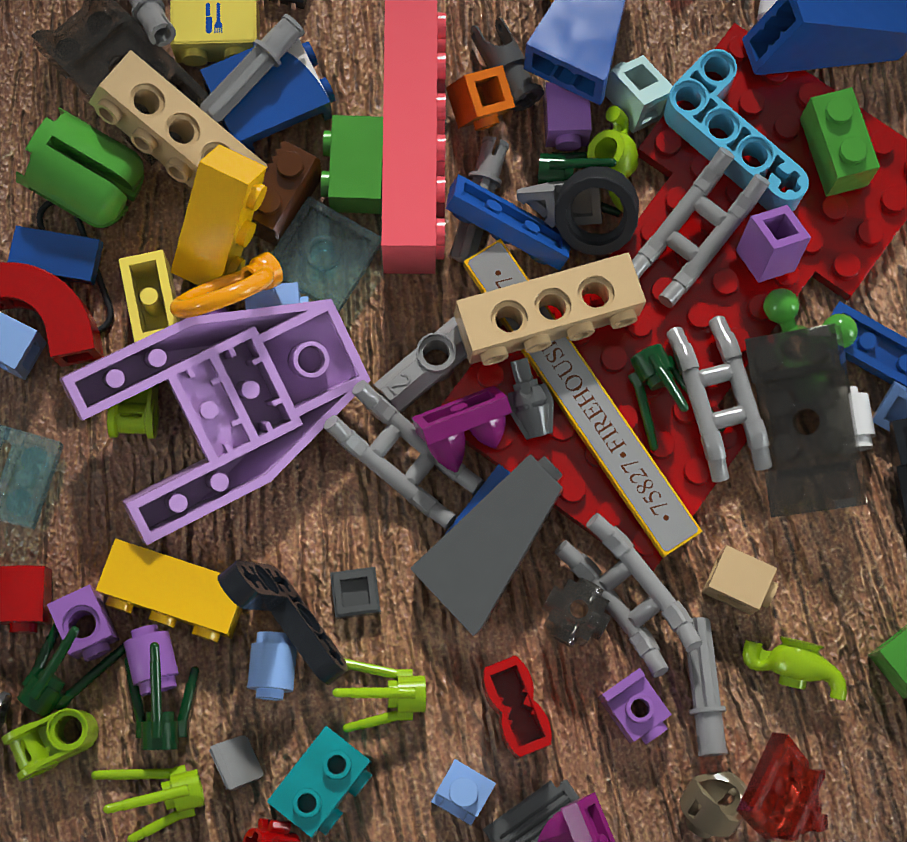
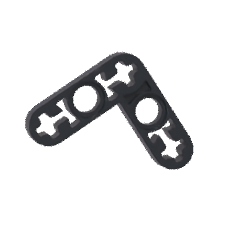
M236 560L218 575V581L223 591L237 606L242 609L270 611L310 669L323 683L331 685L349 670L339 650L288 579L275 566Z

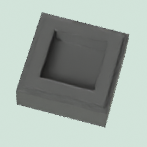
M375 567L330 573L336 619L381 614Z

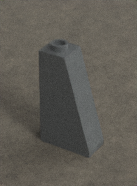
M531 454L527 456L410 568L472 636L477 635L486 625L563 491V487L557 482L563 474L545 456L539 461Z

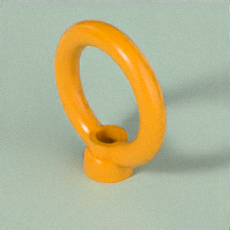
M269 252L259 254L253 257L242 270L213 279L179 295L171 302L170 312L177 318L195 317L242 301L262 290H270L280 285L283 281V271L280 263Z

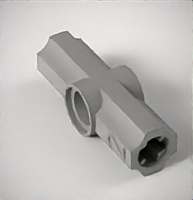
M455 316L435 333H429L419 341L415 350L373 384L376 392L393 405L400 414L437 382L449 378L454 372L455 367L467 358ZM437 349L446 353L448 360L442 365L435 366L426 362L424 356L427 352Z

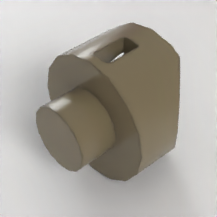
M730 771L693 777L683 791L679 802L681 810L686 816V825L695 835L702 838H710L712 836L729 837L735 833L745 818L751 805L752 795L740 778ZM730 795L736 796L730 804L727 802Z

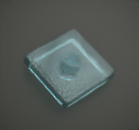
M308 196L271 254L280 263L283 271V283L298 282L300 293L309 296L314 301L332 299L338 313H340L381 248L382 237Z

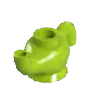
M613 105L607 109L605 114L606 119L613 124V129L599 132L592 139L588 146L587 158H614L617 164L615 167L609 168L622 173L628 179L637 169L639 155L634 140L628 135V116L618 106ZM608 190L615 207L623 212L620 198L614 192Z
M779 636L782 643L773 650L767 651L762 648L763 643L745 639L742 657L743 663L749 669L775 672L780 675L779 684L806 690L807 681H824L830 686L829 697L846 701V680L841 671L819 653L824 646Z

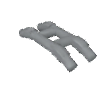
M723 147L719 148L688 192L632 259L638 279L666 249V246L688 261L658 296L659 301L668 308H672L695 283L702 271L741 222L749 215L770 185V182L765 177L755 174L728 209V212H725L706 196L716 186L735 157L729 150ZM694 211L716 226L700 247L678 232Z
M716 316L708 324L716 340V346L721 355L722 362L725 364L699 370L696 354L691 343L688 342L683 328L674 327L667 332L666 336L686 386L701 434L700 439L705 458L708 461L712 482H722L730 477L725 459V447L721 433L718 431L719 429L744 423L743 428L748 447L751 450L754 469L757 471L769 469L772 467L768 447L767 431L758 411L742 361V353L738 341L730 330L725 317ZM730 381L738 406L713 413L705 387Z
M365 380L358 382L354 386L352 393L365 405L369 412L383 424H386V427L370 446L369 443L354 430L350 429L337 415H333L326 420L324 429L348 453L360 460L407 499L412 506L443 528L448 529L457 515L418 485L434 465L444 475L463 486L472 494H475L480 489L484 480L466 468V465L463 463L457 473L441 465L431 454L426 443L417 435L414 424L400 414L393 405L382 395H379ZM400 437L421 453L405 474L384 458Z
M596 513L589 519L586 527L602 540V544L617 559H620L619 562L602 575V571L587 555L580 553L567 540L563 541L554 553L570 567V570L585 586L587 585L614 618L629 637L628 640L637 651L639 657L643 658L651 675L654 678L660 677L668 672L669 667L660 653V647L646 626L643 627L642 625L662 611V616L666 619L672 631L676 632L687 652L700 647L702 640L695 630L687 610L679 600L676 601L634 549V545L629 538L616 526H612L603 516ZM633 575L649 597L630 611L614 589L629 576Z

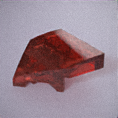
M772 732L736 811L765 839L795 841L798 840L799 835L811 831L822 832L828 830V814H821L822 808L819 807L818 793L825 778V770L809 768V761L788 734Z

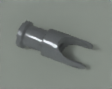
M501 17L495 21L496 31L504 44L500 46L493 45L485 40L478 26L473 25L470 30L471 38L487 68L503 65L515 103V108L511 110L515 112L523 111L538 102L544 95V90L541 85L533 81L529 72L524 70L525 56L505 21Z

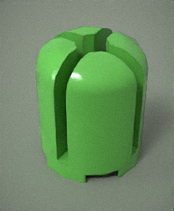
M59 107L60 116L55 121L46 117L26 146L25 150L31 153L30 161L25 175L16 171V182L94 228H108L122 220L128 212V206L125 205L127 199L133 202L139 194L144 179L143 160L132 149Z

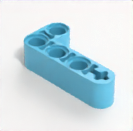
M713 49L707 51L671 88L664 108L665 122L709 161H711L720 147L729 150L735 157L724 174L743 190L755 174L766 177L768 171H770L771 175L768 178L770 185L762 194L758 203L767 211L788 205L794 211L808 189L809 179L807 173L722 101L728 94L736 76V60L725 50ZM716 72L723 80H712L705 73ZM688 101L695 109L690 111L684 110L676 102ZM709 129H721L727 134L728 138H716L710 133ZM753 156L760 162L761 166L751 167L743 161L742 157ZM786 186L787 188H789V190H787L785 193L780 191Z

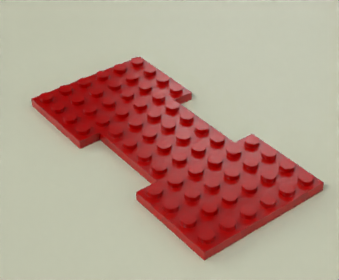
M736 23L732 25L715 47V49L725 50L730 53L737 64L736 76L728 94L722 101L802 167L809 179L808 189L797 208L793 211L811 236L796 270L758 283L737 253L736 248L750 217L767 211L757 202L749 215L741 222L702 271L695 283L672 308L664 306L659 301L658 296L688 261L666 246V249L639 278L646 304L640 316L637 317V321L618 329H613L611 324L594 329L595 332L592 335L572 341L692 517L717 482H712L708 461L705 458L700 439L701 434L689 396L674 379L675 384L689 406V409L683 412L665 386L651 391L648 385L644 386L658 443V449L651 451L647 436L645 435L635 389L628 378L630 374L635 372L630 359L638 352L655 344H662L667 355L673 356L674 352L666 334L674 327H681L696 354L699 370L725 364L722 362L721 355L716 346V340L708 324L712 318L724 316L730 330L738 341L742 353V361L744 367H746L777 325V323L768 319L763 308L764 300L771 291L785 288L798 296L809 279L813 277L848 301L907 220V139L860 108L880 168L868 186L826 197L800 122V117L811 97L835 92V90L806 70L765 75L754 74L742 38L748 31ZM716 72L705 73L712 80H723ZM688 101L676 102L684 110L690 111L695 109ZM664 115L637 151L639 158L669 179L638 218V226L631 240L618 251L612 252L608 258L629 252L631 259H633L649 238L658 230L691 188L705 166L710 162L669 127L665 122ZM709 129L710 133L716 138H728L727 134L721 129ZM753 156L742 157L743 161L751 167L761 166L760 162ZM768 171V173H767V175H766V177H765L767 180H768L769 176L771 175V172H770V171ZM723 173L721 179L706 197L725 212H728V209L740 193L743 192V189ZM785 186L780 191L785 193L789 188ZM694 211L678 232L700 247L716 226ZM596 294L582 296L584 302L591 307L597 308L604 305L603 300ZM547 306L556 319L562 317L561 312L556 307ZM504 325L500 327L501 330L508 332ZM519 350L508 353L509 357L493 365H483L482 361L473 363L440 406L491 386L497 387L508 398V393L514 392L513 385L516 384L510 362L526 357ZM530 365L533 379L537 378L538 384H543L535 370ZM730 381L705 387L710 406L714 412L721 411L717 406L732 387ZM555 400L553 433L526 440L510 414L505 415V430L496 448H491L479 442L470 430L464 431L465 444L495 466L500 464L509 472H512L530 454L537 461L545 456L563 474L557 481L563 487V491L553 508L602 543V540L586 527L589 519L596 513H599L612 526H616L629 538L634 545V549L652 571L655 570L663 559ZM742 424L727 427L723 432H720L726 452L727 468L747 442Z

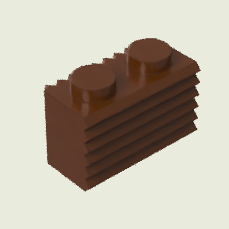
M287 141L280 142L281 148L276 149L277 155L272 156V163L267 164L268 170H266L262 183L267 186V192L258 210L254 211L252 222L256 223L254 235L280 248L321 181L322 171L318 157Z

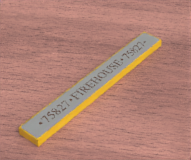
M501 239L466 259L463 263L464 268L481 293L529 280ZM547 306L539 309L545 318L556 320ZM507 317L500 319L508 332L519 329V325L515 320ZM568 337L551 341L552 345L548 348L534 353H526V350L522 349V353L528 358L532 368L541 381L547 385L552 397L661 557H666L701 534L703 531L572 341Z

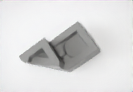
M567 180L520 188L517 190V200L523 205L525 203L545 218V223L554 228L556 225L555 206L557 197L564 182ZM600 188L583 190L575 197L572 203L571 214L577 225L602 224Z

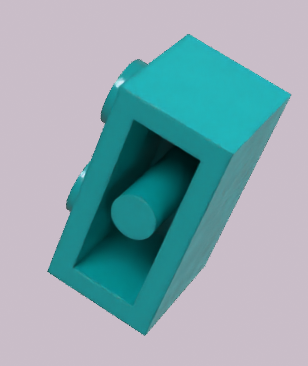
M325 726L266 802L311 838L315 837L319 831L326 836L343 815V812L337 808L348 793L356 797L373 776L366 770L372 762L328 726Z

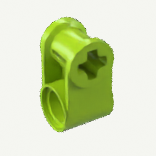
M159 384L108 408L107 429L109 437L118 438L120 433L146 434L148 439H156L159 426Z
M65 708L38 721L16 728L2 736L1 739L4 745H9L20 770L16 775L19 782L39 776L53 769L60 762L89 749L98 738L99 727L96 719L90 713ZM77 718L82 725V733L77 741L69 743L64 737V726L70 719Z

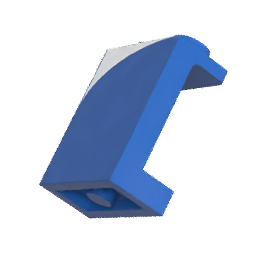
M298 39L280 58L281 65L279 67L273 66L221 121L225 130L253 153H255L253 143L318 114L322 115L324 121L332 118L331 103L336 101L335 95L326 77L319 80L313 68L318 65V62L308 41L301 43L300 39ZM254 47L200 70L208 95Z

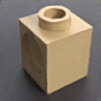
M726 545L718 553L702 593L752 615L759 611L761 606L768 608L778 588V583L772 581L777 568Z

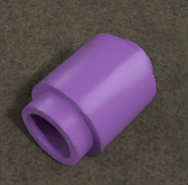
M157 624L131 630L132 638L124 641L123 644L133 686L139 687L141 696L151 695L150 644L157 642L160 649L161 692L176 688L175 676L179 675L169 631H159Z

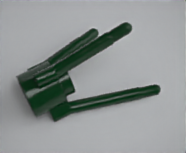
M587 151L540 153L538 184L568 180L574 174V168L615 167L617 161L614 158H587ZM602 202L603 213L616 217L622 216L623 212Z
M662 344L649 346L634 355L630 362L635 372L628 376L635 389L645 435L647 436L651 451L658 449V443L644 386L648 385L651 391L665 386L681 411L686 412L689 409L687 402L674 382L675 379L688 395L682 374H680L673 356L667 355ZM725 428L719 429L718 431L723 432Z
M54 623L30 673L22 682L24 688L17 696V699L42 717L49 716L54 708L57 710L65 709L73 698L126 653L124 644L122 643L63 693L61 690L66 683L54 675V673L71 648L79 633V628L76 626L70 628L44 669L59 635Z
M153 642L150 644L151 712H146V717L139 687L133 686L127 657L124 660L136 721V738H141V750L179 749V737H187L188 718L197 686L199 668L193 666L190 669L177 721H174V712H162L159 644Z

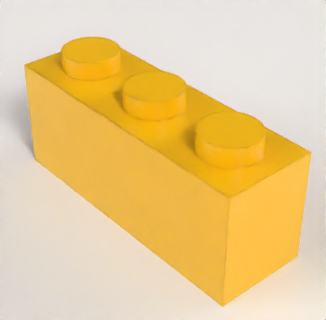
M220 144L199 161L171 273L199 286L221 276L242 270L246 263V260L241 258L243 249L250 243L256 229V223L252 222L253 214L261 206L267 192V186L262 184L267 169L266 166Z
M116 538L95 590L102 596L107 597L105 605L110 608L131 614L133 607H137L151 612L148 620L175 628L176 622L179 621L194 626L192 635L218 643L220 635L232 639L242 612V608L237 606L220 586L218 581L219 572Z

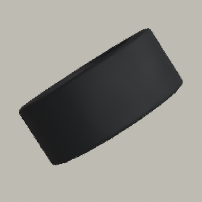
M589 167L574 173L564 182L555 206V223L561 238L571 248L586 255H606L618 251L631 240L638 226L639 198L634 185L622 173L609 167ZM589 188H604L614 192L620 198L623 206V217L619 225L614 230L604 234L590 233L580 229L574 222L571 214L572 203L575 197L583 190Z

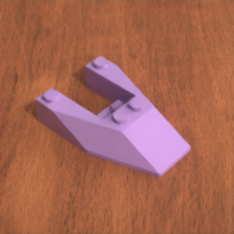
M332 299L185 318L59 378L80 420H85L167 380L205 458L121 500L141 541L146 545L271 482L324 428L326 420L333 415H337L355 397L352 393L354 386L362 380H365L367 383L371 381Z

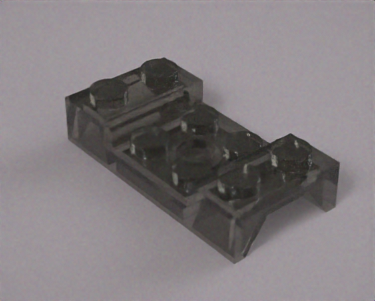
M84 0L82 8L56 30H37L31 35L38 51L66 79L69 77L89 99H91L100 83L111 72L114 65L119 63L130 50L199 108L200 104L209 96L162 47H158L156 43L155 45L151 44L145 30L115 0ZM134 103L141 113L149 114L145 106ZM120 129L122 136L151 166L158 161L151 154L143 153L137 149L130 137ZM169 132L172 139L176 142L182 140L181 136L177 133Z
M834 323L745 339L751 383L756 386L759 413L764 421L769 440L768 447L772 467L765 473L771 518L868 505L841 326ZM805 409L814 410L820 419L818 429L810 435L802 434L796 425L797 416Z

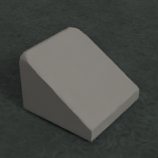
M241 735L210 747L209 752L226 789L236 791L264 776L261 765L246 736Z

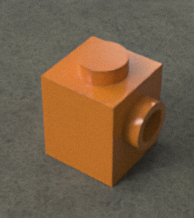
M503 65L463 75L446 87L458 129L474 125L475 131L491 128L500 124L499 116L515 108Z

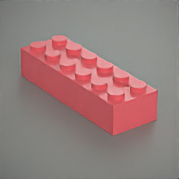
M385 0L381 241L383 274H435L436 260H444L445 219L438 218H445L446 13L437 12V0Z

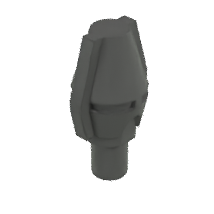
M528 358L510 362L516 382L513 385L514 392L508 393V401L512 410L510 415L526 440L553 433L554 400L545 383L538 384L537 378L533 379Z

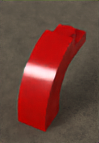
M0 262V311L19 308L30 310L40 315L46 329L50 357L60 367L95 361L104 357L100 332L91 312L65 282L52 273L36 266L16 262Z

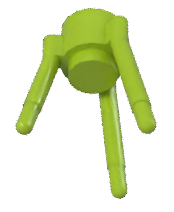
M344 658L349 670L396 680H388L387 687L335 688L332 692L334 697L387 698L388 708H397L395 711L346 723L342 727L344 732L349 733L360 729L363 730L394 721H413V712L426 711L425 675L413 676L412 669H394Z
M185 765L163 769L95 770L91 773V778L94 780L170 779L169 781L161 782V791L106 804L103 807V811L106 814L162 801L165 802L167 810L176 808L172 813L130 834L127 838L128 842H137L179 820L196 816L195 808L205 806L198 769L187 771Z

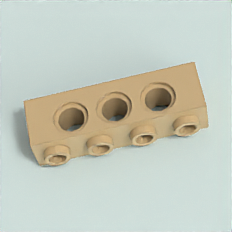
M132 50L124 56L100 83L88 102L95 108L96 113L102 120L108 124L116 125L130 137L137 149L143 153L151 154L165 166L166 171L172 178L178 182L186 183L191 188L194 184L199 161L219 144L267 167L265 162ZM134 103L145 106L149 114L141 113ZM169 132H174L181 136L184 144L173 140Z
M628 252L456 300L454 316L469 363L473 364L482 361L483 365H493L509 357L508 353L525 349L526 353H534L548 348L552 345L551 341L568 337L570 341H576L592 335L595 332L594 329L611 324L613 329H618L631 325L640 316L646 304V299ZM596 294L603 300L604 305L597 308L591 307L584 302L582 296ZM543 306H554L561 312L562 317L556 320L547 319L540 313L539 309ZM505 317L511 318L518 323L519 329L513 332H505L497 326L496 321Z

